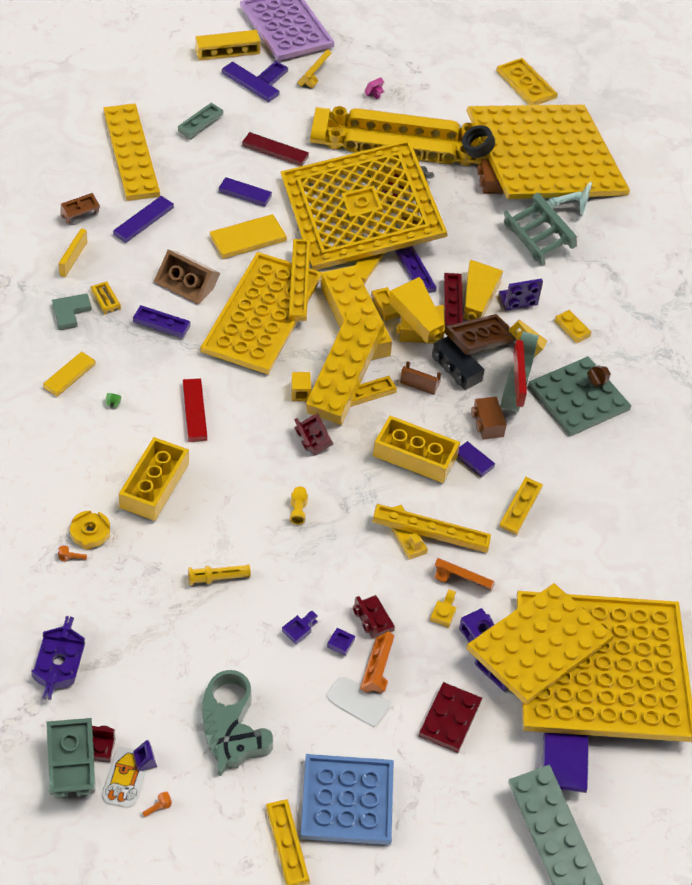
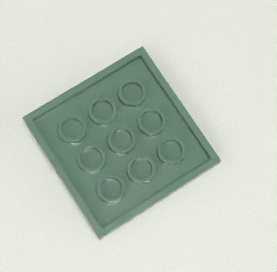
M589 356L533 379L528 383L531 391L570 437L631 409V404L610 380L600 387H594L589 382L586 372L590 368L597 366Z

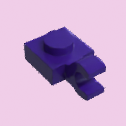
M313 610L302 619L297 615L282 627V632L291 641L298 644L311 633V627L318 623L316 620L318 615Z

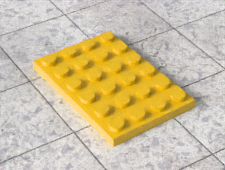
M553 583L468 643L466 649L527 705L611 642L614 635L559 586Z

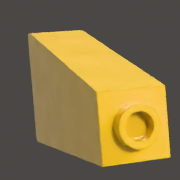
M470 259L463 319L470 321L485 316L501 284L503 270Z
M420 277L390 290L389 304L427 344L437 341L442 337L444 324Z

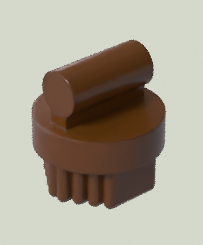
M600 365L594 366L586 372L589 382L594 387L605 385L611 375L607 366Z

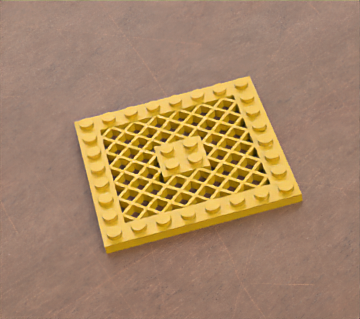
M410 139L280 171L303 240H311L310 264L314 270L448 237L447 230ZM378 178L384 179L382 182L377 181ZM364 182L367 183V185L363 186L361 185V183ZM346 186L351 187L350 190H347V189H344V188H345ZM382 190H387V194L383 193ZM393 193L398 194V197L392 196ZM406 197L409 198V200L405 201L403 200V198ZM323 198L328 199L327 202H324V201H322V200H323ZM387 201L392 202V205L386 204ZM333 202L339 203L337 206L332 205ZM401 205L403 206V208L399 209L397 208V206ZM317 206L322 207L321 210H318V209H315V208H316ZM412 209L414 211L413 213H410L407 210ZM327 210L333 211L331 214L326 213ZM339 213V214H342L343 216L340 218V217H337V214ZM395 213L397 214V216L393 217L391 216V214ZM378 217L380 218V220L376 221L374 220V218ZM406 217L408 219L407 221H404L401 218ZM321 218H325L326 221L323 222V221H320V219H321ZM414 220V221H417V222H419V223H418L417 225H415V224L412 223V221ZM333 221L337 224L333 226L330 223ZM359 221H361V222H363L364 224H363V225H359V224H357V223H358ZM386 221L391 222L390 225H387V224H384V223H385ZM400 225L402 227L401 229L395 228V226ZM341 226H346V230L342 229ZM368 226H374L373 230L368 228ZM354 229V230H357L358 232L355 234V233H352L351 231ZM380 229L385 230L384 233H381V232H378V231H379ZM325 230L331 231L329 234L324 233ZM337 233V234H340L341 236L338 238V237H335V234ZM363 233L368 234L367 238L361 235ZM346 237H348V238H351L352 240H351L350 242H348V241H346L345 239H346ZM330 241L335 243L333 246L328 245Z

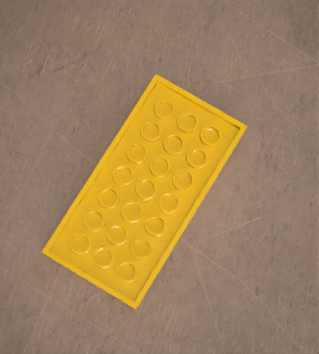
M257 252L202 343L200 352L269 375L298 322L288 320L292 262ZM310 268L308 302L321 280V272Z

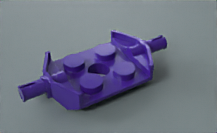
M69 616L65 617L62 627L43 631V640L34 670H31V673L38 684L45 686L42 696L45 700H47V697L48 700L52 699L53 691L56 688H67L75 683L85 647V638L72 629L74 621L72 616H70V619ZM57 658L65 660L64 663L59 665L53 662Z

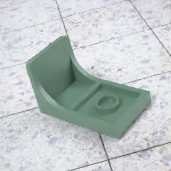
M92 718L46 721L49 765L48 793L50 795L53 794V798H66L68 793L76 792L77 796L91 795V791H96Z

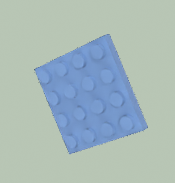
M306 754L300 839L391 845L394 760Z

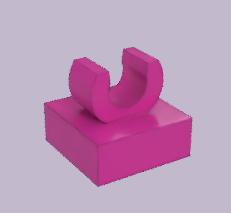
M380 77L369 82L364 90L366 95L373 94L375 99L381 98V94L384 93L382 88L384 80Z

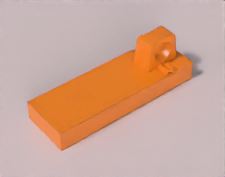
M437 558L435 562V567L437 568L435 579L447 583L451 574L493 590L495 582L489 578L440 558Z
M389 631L375 638L360 687L365 693L372 690L383 693L386 690L388 680L382 675L395 636Z

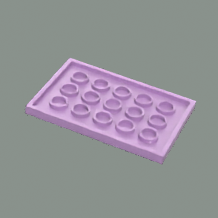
M305 0L240 1L241 9L277 61L334 47V40Z

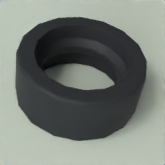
M477 125L467 130L462 138V145L469 156L480 158L493 150L495 137L489 127ZM478 137H487L481 145L471 146V143Z

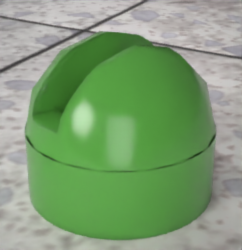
M107 393L106 404L110 407V404L114 403L113 408L119 406L122 396Z

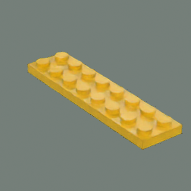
M136 103L103 107L126 201L160 197V189Z

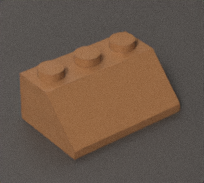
M168 249L154 282L200 304L214 289L220 272L180 252Z

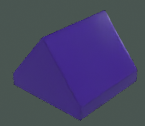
M146 740L133 751L138 771L157 767L151 743L149 740Z

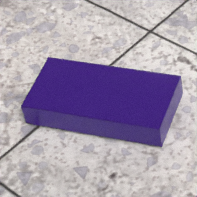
M275 61L257 77L272 86L288 72V67Z
M468 441L459 447L457 458L481 478L495 467V463Z

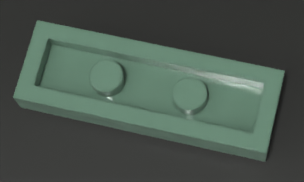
M210 103L178 125V131L188 138H192L223 115V109Z

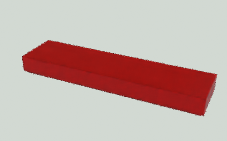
M516 340L513 352L516 407H523L527 396L523 340Z
M201 378L183 379L188 442L207 441Z

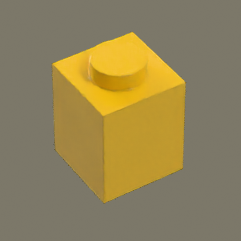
M292 372V401H307L311 393L310 372Z

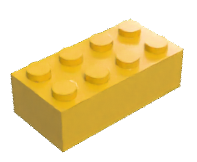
M389 415L374 442L373 456L444 483L458 457L460 442Z
M153 437L119 492V508L156 521L189 465V449Z

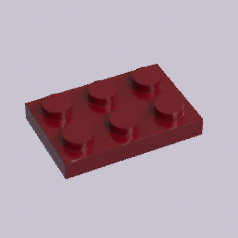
M443 682L418 737L459 753L480 707L482 697Z

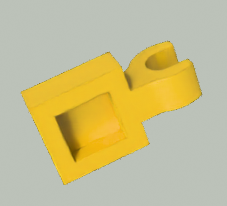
M448 589L444 602L437 601L430 621L448 628L450 627L457 607L452 606L456 591Z

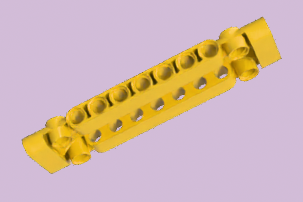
M336 106L332 111L331 108H315L310 143L328 145L329 148L334 150L344 147L350 152H361L410 139L416 157L420 161L453 164L456 161L462 166H470L471 164L481 165V159L488 158L487 155L480 158L471 157L462 145V138L467 130L473 127L472 123H464L462 128H460L459 123L453 120L353 108L347 113V109L343 106ZM479 138L471 143L472 147L481 145Z

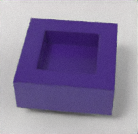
M336 628L327 643V648L346 656L355 641V635Z

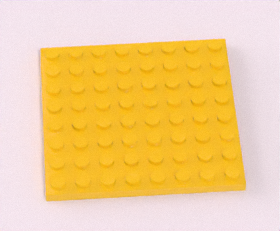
M585 104L467 107L466 112L473 127L485 125L490 128L495 137V146L487 154V157L507 199H533L532 196L536 193H539L543 198H557L575 192L579 193V191L583 192L589 182H592L589 197L629 195L630 189ZM486 136L478 137L481 144L487 139Z
M517 591V609L540 592ZM568 594L611 632L614 637L611 642L530 703L525 705L522 702L523 731L692 742V694L679 601Z

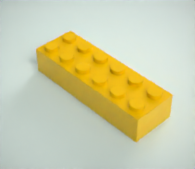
M355 265L321 272L320 288L339 328H341L349 309L382 320ZM385 325L384 333L372 360L391 356L392 340Z
M349 309L306 402L308 414L314 415L318 413L322 419L339 425L343 424L384 333V321Z

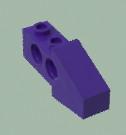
M480 608L461 617L459 630L470 643L481 635V632H485L494 624L491 616ZM475 658L474 664L502 691L509 690Z

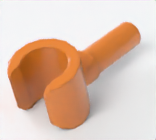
M66 545L58 548L59 559L63 562L68 561L70 558L87 560V554L69 552V547Z
M169 792L160 793L158 795L159 802L142 812L144 817L160 808H170L172 801Z

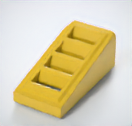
M518 320L509 328V331L517 340L521 339L523 332L539 335L534 357L544 349L548 341L521 320Z

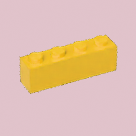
M257 30L195 36V50L199 61L260 54L261 41Z

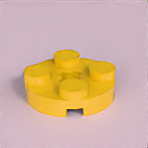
M91 511L80 512L72 519L70 536L76 544L85 550L100 546L110 538L109 519L101 512H98V514L91 513ZM87 527L95 528L93 531H87Z

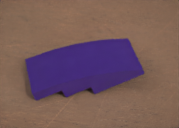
M546 732L543 734L542 767L550 764L561 790L587 793L588 735Z

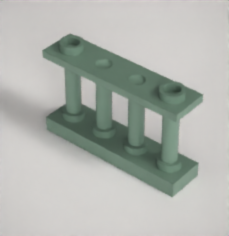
M536 193L532 196V206L513 217L507 210L504 211L505 219L503 221L508 229L510 228L532 253L536 262L539 261L544 266L547 253L563 244L568 245L571 249L577 247V236L539 193ZM534 212L541 214V217L524 227L517 223ZM544 222L549 223L551 227L533 238L528 236L527 232ZM554 233L560 236V239L542 249L536 245V243Z

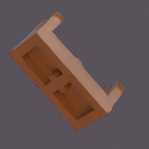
M90 193L61 203L60 215L62 218H66L65 222L68 224L73 217L93 210L94 214L99 213L100 205L94 194Z
M407 361L406 367L403 366L400 383L435 395L441 383L442 373L438 372L437 377L420 372L410 368L411 362Z

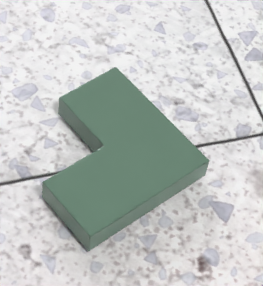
M88 293L52 299L59 330L78 327L75 313L92 310Z

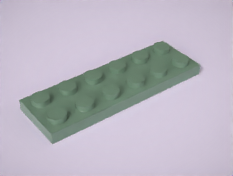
M550 764L509 779V786L552 884L604 885Z

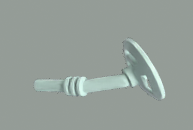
M592 182L587 184L583 192L579 191V193L575 192L557 198L553 197L546 202L552 208H555L560 203L577 199L576 201L580 202L581 215H583ZM534 212L530 214V216L533 218L539 215L540 213Z

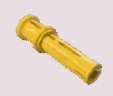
M249 564L219 568L205 566V568L199 569L188 567L189 586L200 582L210 584L212 580L251 577Z

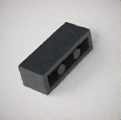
M448 336L433 343V359L464 390L483 381L485 369L470 354L466 355Z

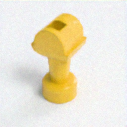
M302 486L295 487L293 492H291V505L294 507V510L290 513V522L296 525L305 523L306 519L303 508L308 504L307 490Z

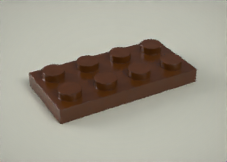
M497 314L446 326L444 333L466 355L513 343L517 340L509 331L510 326Z

